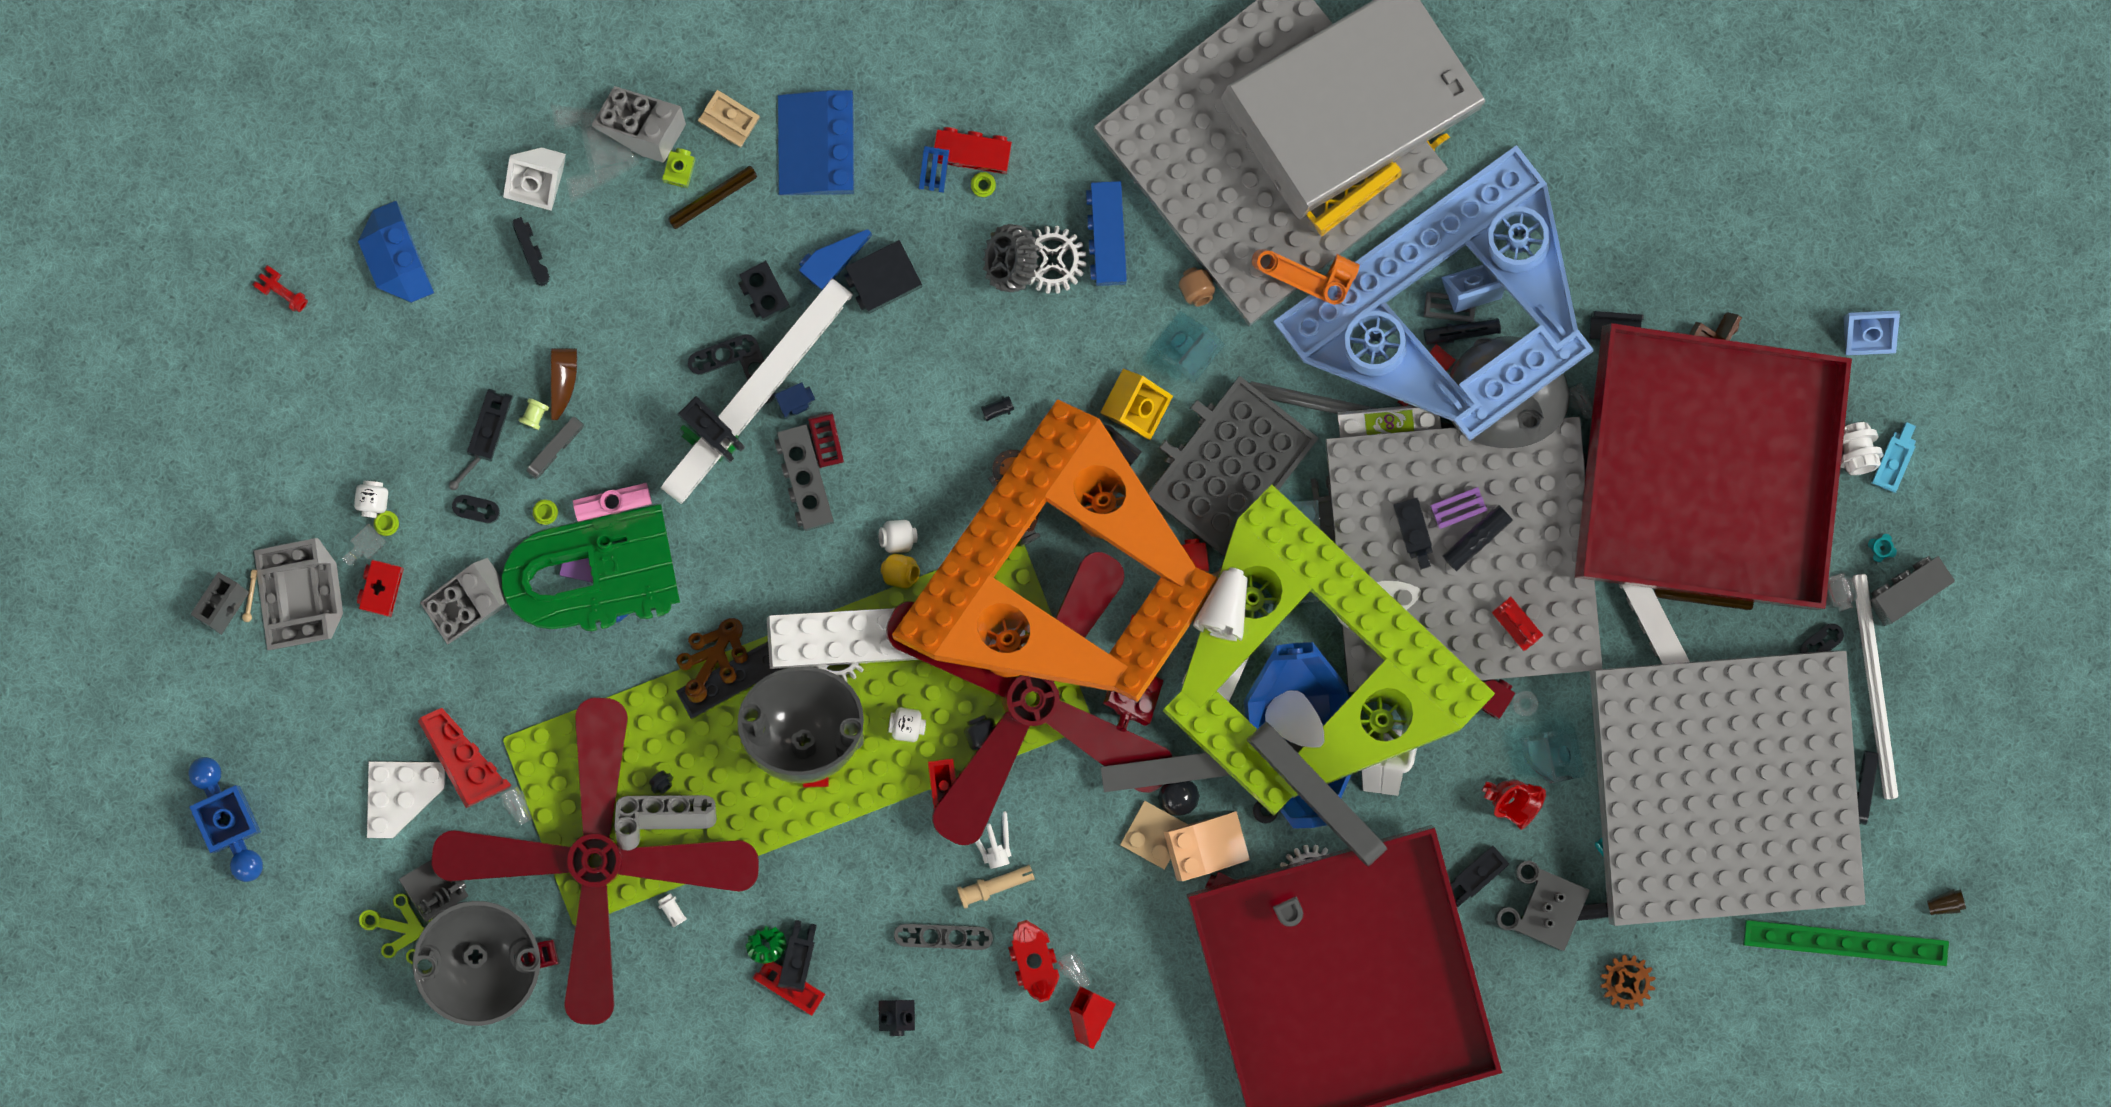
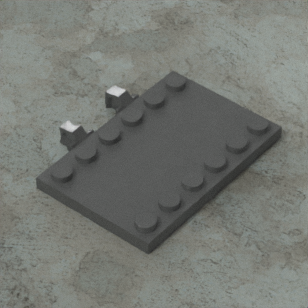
M1241 376L1237 377L1216 406L1210 403L1205 407L1198 400L1194 401L1189 409L1194 410L1201 417L1198 422L1200 424L1199 428L1185 446L1181 444L1177 449L1170 445L1167 440H1164L1159 446V449L1168 456L1165 461L1170 465L1148 492L1151 499L1224 557L1237 519L1271 485L1279 490L1319 439Z

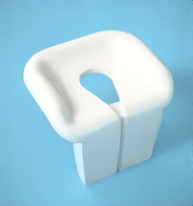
M1392 729L1396 734L1401 736L1402 730ZM1388 733L1384 734V741L1393 740ZM1417 748L1363 769V791L1398 796L1403 773L1408 772L1412 768Z

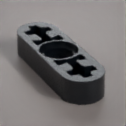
M1864 751L1859 782L1861 783L1860 792H1857L1859 824L1866 825L1869 818L1878 764V753Z

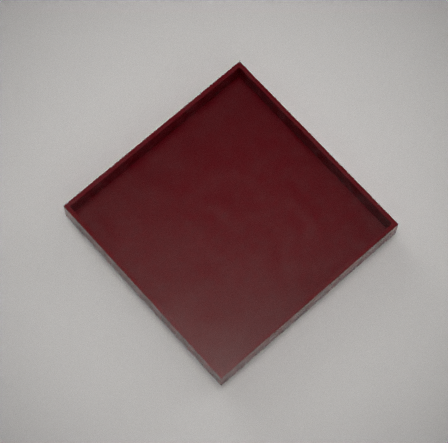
M1613 323L1602 326L1574 578L1810 610L1825 609L1852 358Z
M1429 825L1380 839L1387 847V850L1369 867L1350 848L1187 893L1245 1107H1384L1502 1073L1434 826ZM1296 896L1303 910L1302 920L1295 926H1285L1279 921L1273 906Z

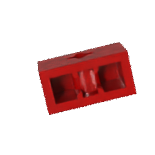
M375 560L371 561V565L367 564L363 579L366 580L365 588L360 589L357 597V604H360L359 609L392 617L404 568ZM380 581H382L381 584L385 587V590L380 591L376 595L377 591L373 589V586L379 585Z

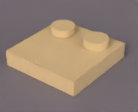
M1144 801L1120 845L1165 870L1171 857L1164 831L1188 824Z

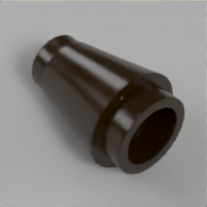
M1952 889L1931 900H1927L1931 915L1961 913L1960 910L1966 909L1961 889L1956 891Z

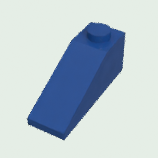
M867 229L816 250L812 255L808 253L799 263L801 266L799 272L822 291L832 279L838 276L870 239L872 233Z

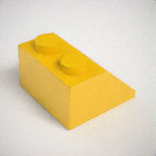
M1122 369L1100 413L1113 422L1151 440L1173 395L1144 376Z

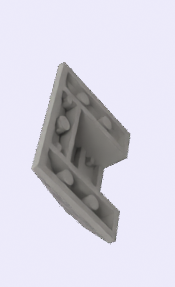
M318 538L254 550L267 650L332 639L343 615L337 563Z

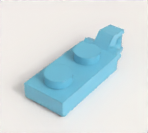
M1906 422L1900 434L1894 432L1880 461L1881 465L1877 468L1872 484L1896 493L1916 447L1914 446L1916 440L1911 439L1916 427L1915 425Z

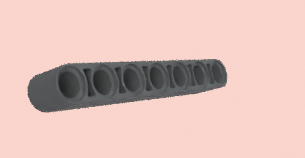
M1264 722L1247 738L1253 748L1366 866L1369 867L1387 850L1384 843L1268 722Z

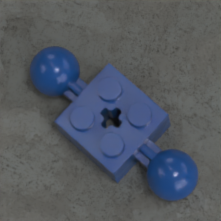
M209 757L198 758L191 764L188 775L195 787L205 791L207 799L189 806L209 852L217 853L230 847L233 853L230 862V870L233 876L242 882L253 881L260 876L263 862L259 854L247 849L244 840L261 833L241 786L235 785L221 791L218 785L221 778L219 764ZM224 813L231 818L228 825L221 824L220 822L223 819L222 814Z

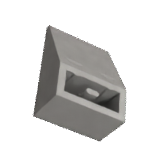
M616 86L612 89L592 123V127L639 155L663 163L686 125L681 106Z
M488 558L471 564L420 602L447 645L508 605L502 590V579Z

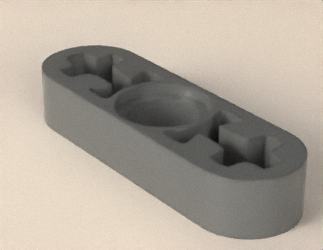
M575 416L569 420L530 464L526 472L537 480L558 457L556 454L562 448L565 449L583 429L584 424Z

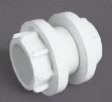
M1858 422L1845 426L1842 448L1844 455L1841 458V468H1846L1850 475L1866 474L1876 470L1881 465L1880 459L1883 457L1882 448L1873 446V442L1878 439V434L1875 429H1871L1868 423Z

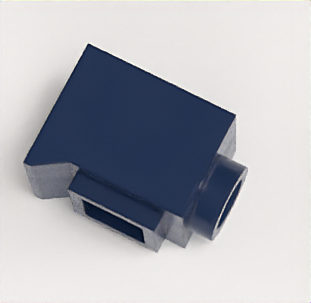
M802 382L775 394L785 419H788L791 413L795 416L809 410V405L815 400L810 386L805 388Z

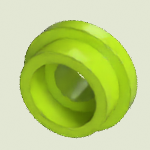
M980 172L972 178L971 189L976 196L988 197L995 191L996 182L991 174ZM980 181H986L988 187L983 190L979 188L978 184Z

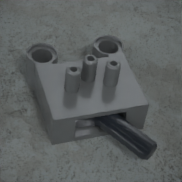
M1523 861L1515 869L1516 878L1521 883L1528 884L1535 881L1536 883L1521 919L1515 909L1507 907L1497 912L1495 921L1502 930H1514L1560 951H1565L1576 922L1608 918L1607 902L1584 905L1590 890L1540 869L1533 861ZM1524 865H1529L1533 868L1534 874L1529 880L1524 879L1521 875V869ZM1504 912H1510L1514 916L1512 925L1505 926L1502 924L1501 916Z

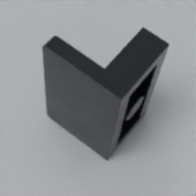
M1593 311L1590 319L1589 339L1601 340L1602 326L1611 323L1641 328L1644 315Z

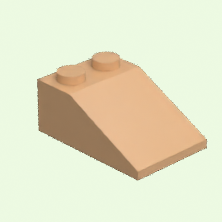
M1237 811L1164 831L1177 881H1185L1250 860Z

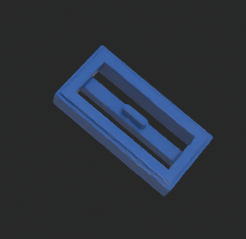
M924 146L919 189H924V186H928L930 191H934V188H939V192L944 193L949 150ZM929 153L933 154L930 180L926 179ZM938 155H943L940 181H935Z

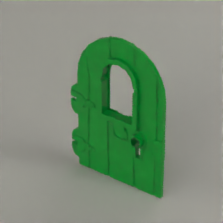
M661 504L547 529L525 539L510 554L502 574V590L511 610L524 622L539 628L560 629L580 625L583 630L591 632L597 630L596 623L601 622L600 627L602 629L614 625L617 616L635 613L640 619L653 618L652 610H656L657 617L667 614L671 610L672 604L680 603ZM627 539L625 542L613 544L614 541ZM586 558L589 559L591 576L593 577L592 586L560 592L554 596L539 595L532 591L530 580H532L537 571L545 567Z

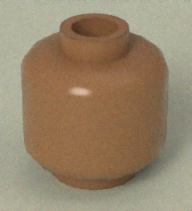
M1196 267L1190 268L1183 273L1184 276L1179 281V288L1186 302L1197 307L1209 303L1213 299L1216 290L1209 273L1204 269L1197 270Z

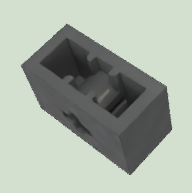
M218 572L191 615L202 624L222 635L249 592L237 582Z

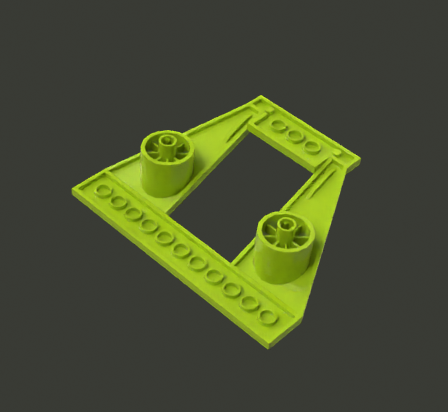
M1271 485L1237 519L1218 575L1219 579L1222 572L1228 571L1231 567L1242 570L1244 572L1243 576L1247 577L1248 588L1246 590L1243 638L1241 641L1238 638L1237 641L1221 639L1210 635L1211 632L1204 627L1203 632L1200 631L1181 691L1164 708L1163 712L1274 816L1291 798L1298 796V794L1248 742L1247 738L1257 728L1217 690L1310 591L1384 660L1323 726V745L1320 747H1303L1298 753L1327 784L1459 732L1495 693L1279 490ZM1252 581L1263 585L1262 588L1259 590L1253 587ZM1266 588L1272 598H1264L1262 591ZM1263 604H1273V611L1269 614L1262 608ZM1258 611L1263 617L1255 619L1254 614ZM1377 701V710L1373 712L1366 704ZM1382 703H1387L1393 708L1390 711L1382 709ZM1361 710L1370 716L1369 720H1361ZM1396 710L1401 720H1394L1391 713ZM1362 725H1366V731L1363 729ZM1394 725H1403L1401 736L1392 730ZM1388 733L1393 740L1384 741V734Z

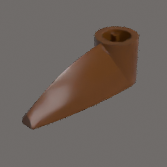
M577 348L551 349V420H558L572 396L577 374Z

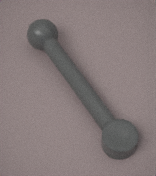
M476 457L455 481L453 480L449 483V488L451 490L458 489L459 483L481 458Z

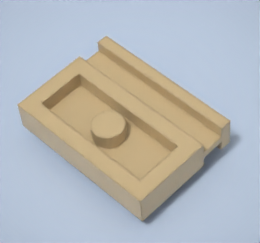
M717 90L698 119V122L741 148L760 119V116Z

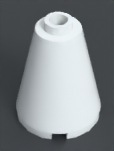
M1230 567L1228 571L1222 572L1194 620L1193 626L1203 632L1205 627L1211 632L1210 635L1230 641H1237V638L1240 641L1242 640L1247 577L1243 576L1244 572L1242 570Z

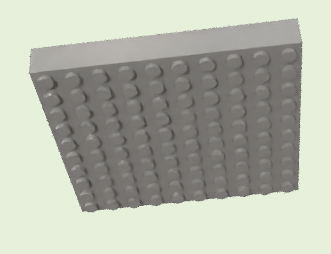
M1256 0L1094 126V132L1202 268L1209 273L1213 282L1249 327L1297 290V288L1254 268L1252 256L1257 250L1267 249L1319 273L1333 262L1337 256L1336 254L1342 255L1443 176L1448 170L1431 146L1425 142L1393 161L1402 170L1400 178L1322 237L1307 216L1298 219L1294 215L1225 109L1221 97L1229 84L1332 24L1314 0ZM1365 179L1361 180L1355 185H1361L1363 182H1365ZM1349 188L1348 194H1349L1351 191H1353L1354 189H1350V188ZM1345 191L1331 199L1341 200L1345 197ZM1326 203L1311 210L1316 218L1325 212ZM1329 204L1328 209L1332 207L1334 204ZM1268 254L1262 256L1260 264L1263 268L1270 264V256Z
M1580 417L1564 418L1560 426L1545 439L1529 446L1511 449L1495 448L1473 440L1469 441L1457 428L1326 439L1335 544L1376 582L1385 580L1399 581L1418 587L1421 590V596L1407 611L1480 680L1602 669L1595 581L1574 578L1585 486ZM1479 487L1487 511L1439 529L1430 505ZM1473 494L1437 508L1439 513L1474 500L1476 496ZM1417 497L1433 553L1427 554L1431 567L1420 570L1417 557L1411 559L1409 553L1407 554L1393 504ZM1475 504L1444 516L1441 520L1442 522L1479 509L1480 506ZM1500 505L1513 521L1456 572L1442 555ZM1402 590L1397 595V601L1401 605H1408L1412 601V594L1408 590ZM1510 596L1543 634L1535 644L1525 651L1520 648L1491 613ZM1342 625L1347 686L1349 692H1353L1359 689L1384 660L1354 631Z
M1835 650L1590 670L1609 924L1619 926L1865 905L1846 651Z

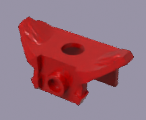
M1028 920L1017 923V927L1013 931V946L1008 947L1012 962L1017 961L1019 971H1015L1018 985H1024L1029 995L1041 1003L1050 999L1059 980L1058 969L1054 970L1052 965L1057 963L1054 949H1048L1047 943L1050 942L1048 934ZM1033 953L1040 955L1042 959L1040 967L1036 969L1030 968L1027 965V957Z

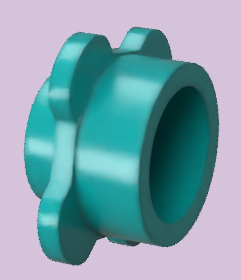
M1883 534L1879 539L1869 540L1868 547L1872 549L1875 562L1879 563L1884 558L1896 556L1897 550L1894 548L1891 541L1892 537L1889 534ZM1881 546L1885 547L1883 551L1880 549Z

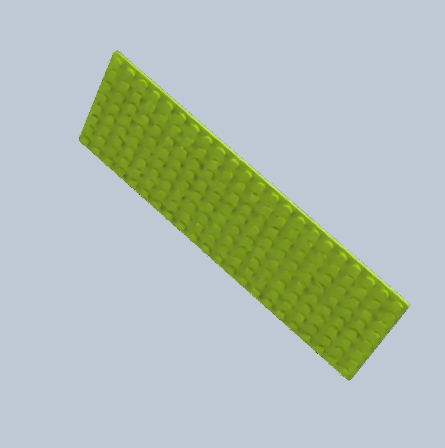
M1019 541L994 578L1052 616L1026 547H1021ZM936 571L920 576L917 582L907 589L894 586L830 612L893 609L903 602H915ZM768 635L742 646L749 652L767 642ZM732 649L725 652L729 662L734 660L731 655ZM921 660L859 663L858 665L864 671L861 673L855 668L853 672L856 674V678L852 679L850 674H846L847 683L859 697L863 708L864 743L839 771L829 776V787L803 788L801 783L781 781L767 774L750 759L743 747L738 732V714L744 698L753 687L696 718L690 719L676 690L686 686L690 680L695 679L705 661L693 665L688 670L679 669L607 697L620 702L628 714L610 838L617 843L615 832L616 803L622 797L705 795L713 798L715 801L717 820L714 826L707 829H640V840L637 847L741 840L751 844L757 851L758 856L930 790L928 762L953 759L955 776L957 778L976 752L971 750L964 734V728L968 726L967 722L986 715L987 718H993L997 724L1005 713L1001 696ZM718 662L714 667L713 671L720 667ZM829 665L826 669L841 671L848 668L849 665ZM1054 681L1061 701L1090 714L1079 685ZM1029 692L1026 695L1025 701L1027 705H1032L1036 701V694L1034 692ZM899 707L919 710L921 712V719L926 720L924 735L919 734L915 742L895 740L892 737V733L888 732L891 712L895 713ZM577 709L508 735L503 740L542 843L571 847L576 840L583 836L575 719ZM750 718V719H748L747 721H753V720H755V719H754V718ZM1046 723L1030 726L1017 756L1062 739L1064 736ZM663 770L667 774L670 773L673 776L672 787L663 794H660V792L654 794L649 784L651 778ZM597 853L592 854L588 860L589 865L592 868H598L602 863L601 856ZM570 873L554 874L572 924L576 926L582 884L577 882ZM619 875L614 882L607 885L609 914L685 884Z

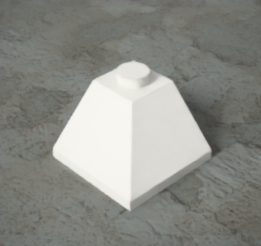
M537 148L511 155L503 197L552 211L563 173L566 154L545 148Z

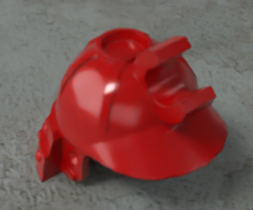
M1515 779L1502 781L1498 785L1485 782L1482 791L1486 792L1484 798L1491 800L1493 803L1494 815L1496 817L1508 818L1520 830L1528 826L1536 817L1546 797V790L1541 786L1527 785Z

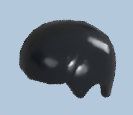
M1192 781L1164 784L1159 790L1158 800L1161 808L1168 814L1183 816L1191 813L1197 807L1200 795L1197 786Z

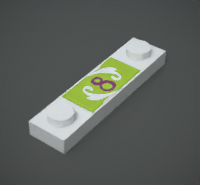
M1413 405L1338 412L1340 438L1441 429L1439 415Z

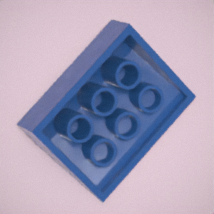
M853 90L778 95L779 195L854 194Z

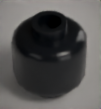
M986 715L967 722L968 726L964 728V734L971 750L977 751L995 727L996 723L993 718H987Z

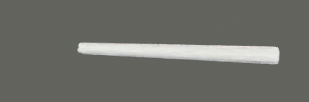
M1866 574L1854 575L1852 579L1883 795L1887 800L1895 799L1898 797L1868 581Z

